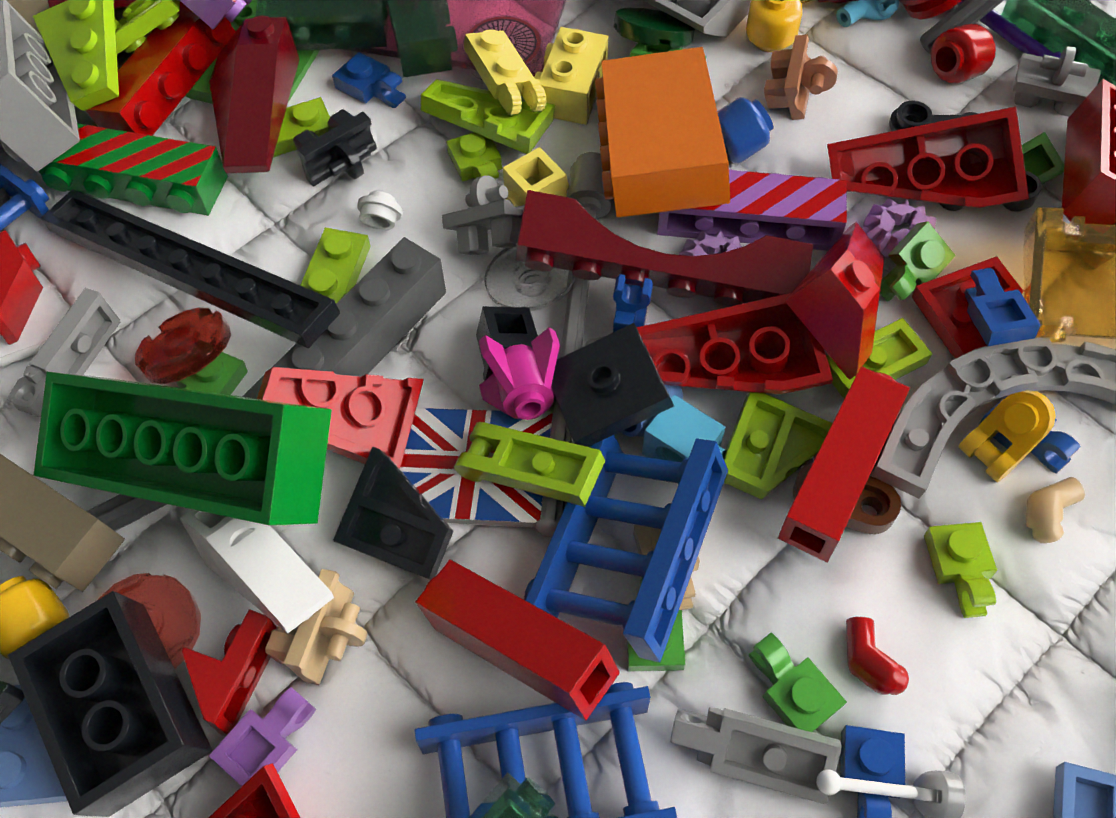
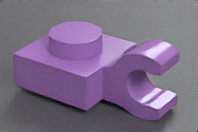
M290 687L281 695L274 707L264 718L250 709L213 750L209 757L240 786H243L264 765L273 763L275 769L279 772L297 751L286 740L287 736L300 729L312 717L316 708Z

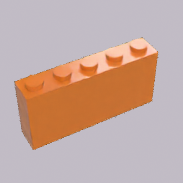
M703 47L603 60V77L595 78L601 144L600 154L603 170L602 181L605 200L614 199L616 217L729 204V162Z

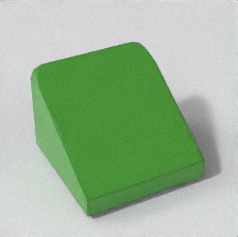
M1045 132L1022 145L1025 171L1037 176L1042 185L1064 173V162Z

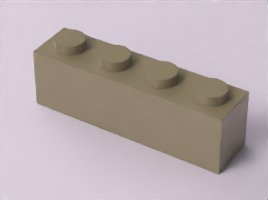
M0 454V551L19 563L26 556L34 560L35 562L29 568V571L55 589L65 581L83 592L124 542L125 538Z

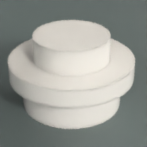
M373 191L369 195L360 197L357 204V209L360 211L359 220L369 227L381 230L393 229L395 222L401 219L403 210L395 202L396 200L393 196L379 191Z

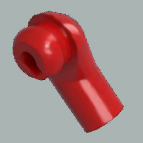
M852 617L847 619V664L851 674L881 695H898L903 693L909 683L908 672L903 666L897 664L895 660L876 648L874 620L868 617Z

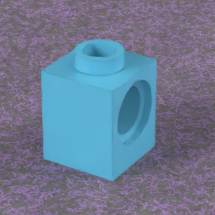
M673 395L671 398L674 407L659 413L644 432L642 455L649 458L682 462L683 459L689 458L696 438L716 441L722 456L726 452L721 447L726 427L676 395Z

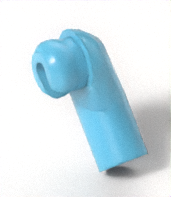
M899 0L850 1L837 10L836 17L839 24L843 27H848L861 18L882 21L894 14L899 7Z

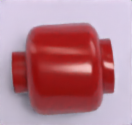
M964 24L941 33L934 41L931 49V64L934 72L941 80L947 83H962L983 75L992 66L995 58L996 45L993 36L985 27L979 24Z

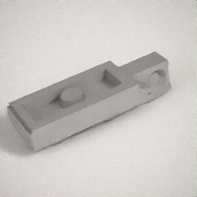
M88 288L83 290L31 360L30 366L26 367L23 374L25 377L17 380L7 400L18 410L41 417L46 372L84 375L121 323L118 316L99 292Z
M709 707L707 716L678 709L670 740L671 743L698 750L697 761L709 765L710 772L822 804L828 803L829 795L822 793L818 789L816 783L817 776L821 771L827 769L836 772L842 748L841 742L838 739L726 708L721 710Z

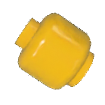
M752 0L746 24V34L749 40L765 52L779 51L792 45L795 36L798 35L802 18V4L800 0Z
M17 576L0 584V653L6 659H9L8 655L70 617L68 610L49 584L43 580L35 578L27 580L24 576Z

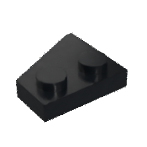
M372 446L333 541L431 580L437 574L454 531L391 458L381 449Z

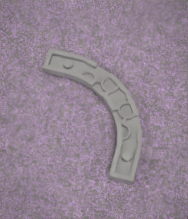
M1040 337L984 346L952 360L946 368L932 376L927 382H924L898 414L870 475L919 499L927 490L943 448L955 427L979 407L1013 393L1025 390L1067 391L1088 395L1116 405V349L1090 342H1084L1080 347L1051 343L1050 338Z

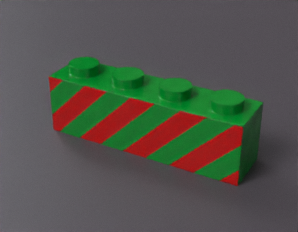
M79 123L77 125L80 141L38 171L49 188L60 192L74 189L100 199L111 198L133 202L140 206L151 205L173 209L180 213L190 212L209 216L228 178L216 146Z

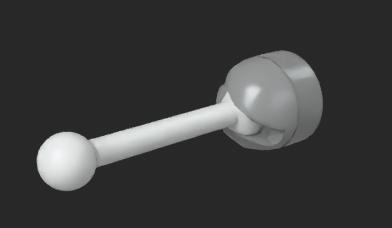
M829 769L821 771L816 780L818 789L826 795H834L839 790L912 799L913 804L926 818H961L965 808L964 785L959 775L953 772L936 770L925 772L914 781L913 786L842 778L835 771Z

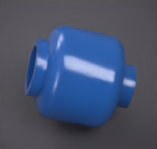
M739 97L717 111L729 161L735 164L742 163L769 144V131L773 130L774 126L768 112L758 100L755 99L751 102L744 97Z

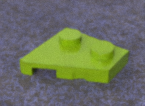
M749 392L745 397L723 456L728 468L724 483L762 500L819 452L832 423L766 393Z

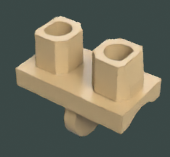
M321 569L318 576L332 592L334 598L316 611L308 620L299 624L297 630L293 629L286 633L278 626L272 631L265 648L266 653L276 662L289 667L304 682L316 685L320 684L329 659L341 661L346 645L363 646L368 635L365 629L355 624L360 607L351 603L354 592L339 582L340 575L336 571Z

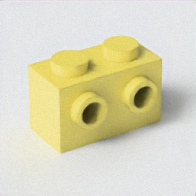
M560 27L555 42L548 43L544 56L543 72L537 71L534 78L539 79L541 86L544 87L546 103L555 105L554 119L587 125L597 98L595 78L603 77L602 61L608 60V35Z

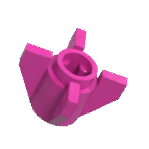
M548 327L531 341L533 348L518 344L504 349L500 343L486 335L478 341L481 354L493 374L479 385L482 400L505 414L522 420L535 419L550 409L555 396L551 385L560 348L556 331Z

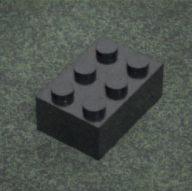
M112 591L8 655L73 815L110 817L213 751L144 604Z

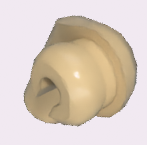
M1069 477L1039 489L1029 496L1026 508L1027 527L1033 529L1032 534L1036 541L1052 543L1060 540L1063 536L1064 531L1060 524L1063 520V509L1082 501L1085 497V491L1080 481L1074 477Z

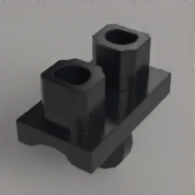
M342 109L330 116L327 122L329 131L318 137L313 131L305 130L294 137L293 141L306 179L313 187L327 178L335 177L344 171L353 179H357L364 174L361 161L369 157L371 152L377 149L370 130L372 125L371 119L364 112L353 116Z

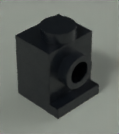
M482 306L476 332L477 341L486 335L503 345L504 349L518 344L533 348L531 341L538 335L529 307ZM481 354L484 365L483 379L485 381L493 372Z

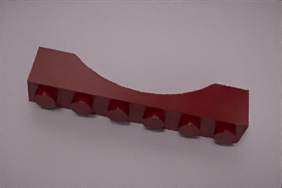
M527 190L517 244L516 261L524 262L526 267L536 271L547 272L553 270V268L572 271V275L584 280H598L600 277L616 279L621 274L625 275V284L637 285L640 288L643 287L644 279L648 278L652 280L654 287L665 288L668 294L675 297L691 298L697 294L713 297L715 303L723 306H735L792 293L810 272L813 244L765 235L746 246L720 254L700 256L665 254L638 246L614 234L594 219L576 199Z

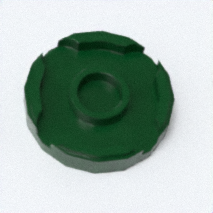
M621 8L616 11L613 27L620 36L650 46L659 45L660 41L670 40L669 46H672L671 48L686 47L692 43L695 28L660 10L647 8Z

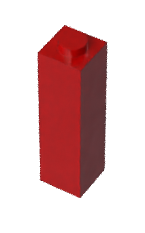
M860 367L785 518L777 539L828 563L911 387L895 381L885 373L874 372L865 367Z
M449 560L441 571L428 582L422 594L415 601L436 631L585 721L620 674L604 643L452 560Z

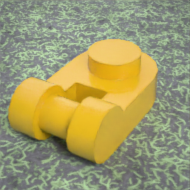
M1025 390L1010 394L994 408L978 427L962 440L958 448L969 458L975 455L988 467L985 472L998 483L1049 434L1054 426L1056 416L1053 404L1046 396L1037 391ZM998 432L1013 443L1004 453L990 442Z

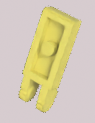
M485 30L480 33L465 34L463 47L494 99L499 100L503 109L508 114L513 115L521 112V96L526 104L530 106L532 112L545 109L547 100L544 87L541 86L539 79L533 77L503 30Z

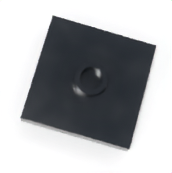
M634 323L573 351L556 361L551 387L573 442L577 445L589 447L674 407Z

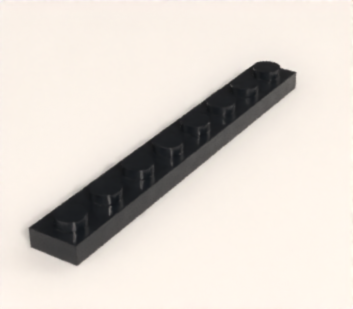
M74 189L40 218L49 231L308 349L340 314L335 301L329 297Z

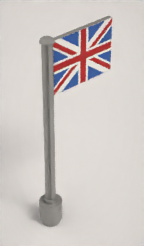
M587 152L581 154L571 166L567 197L576 199L594 219H599L609 213L612 199L605 200L601 154ZM572 271L570 272L560 358L582 348L590 280L577 278L572 275ZM556 397L553 412H545L531 420L515 419L502 411L416 408L400 470L446 523L535 527L541 535L546 537L553 536L564 511L565 501L486 480L474 482L459 475L454 470V466L460 454L468 452L472 444L469 437L477 422L494 424L571 443L572 437ZM490 452L488 457L492 458L494 452Z

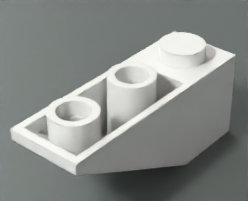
M191 510L180 518L205 565L286 633H289L299 624L308 620L316 611L334 598L328 587L270 525L198 510Z

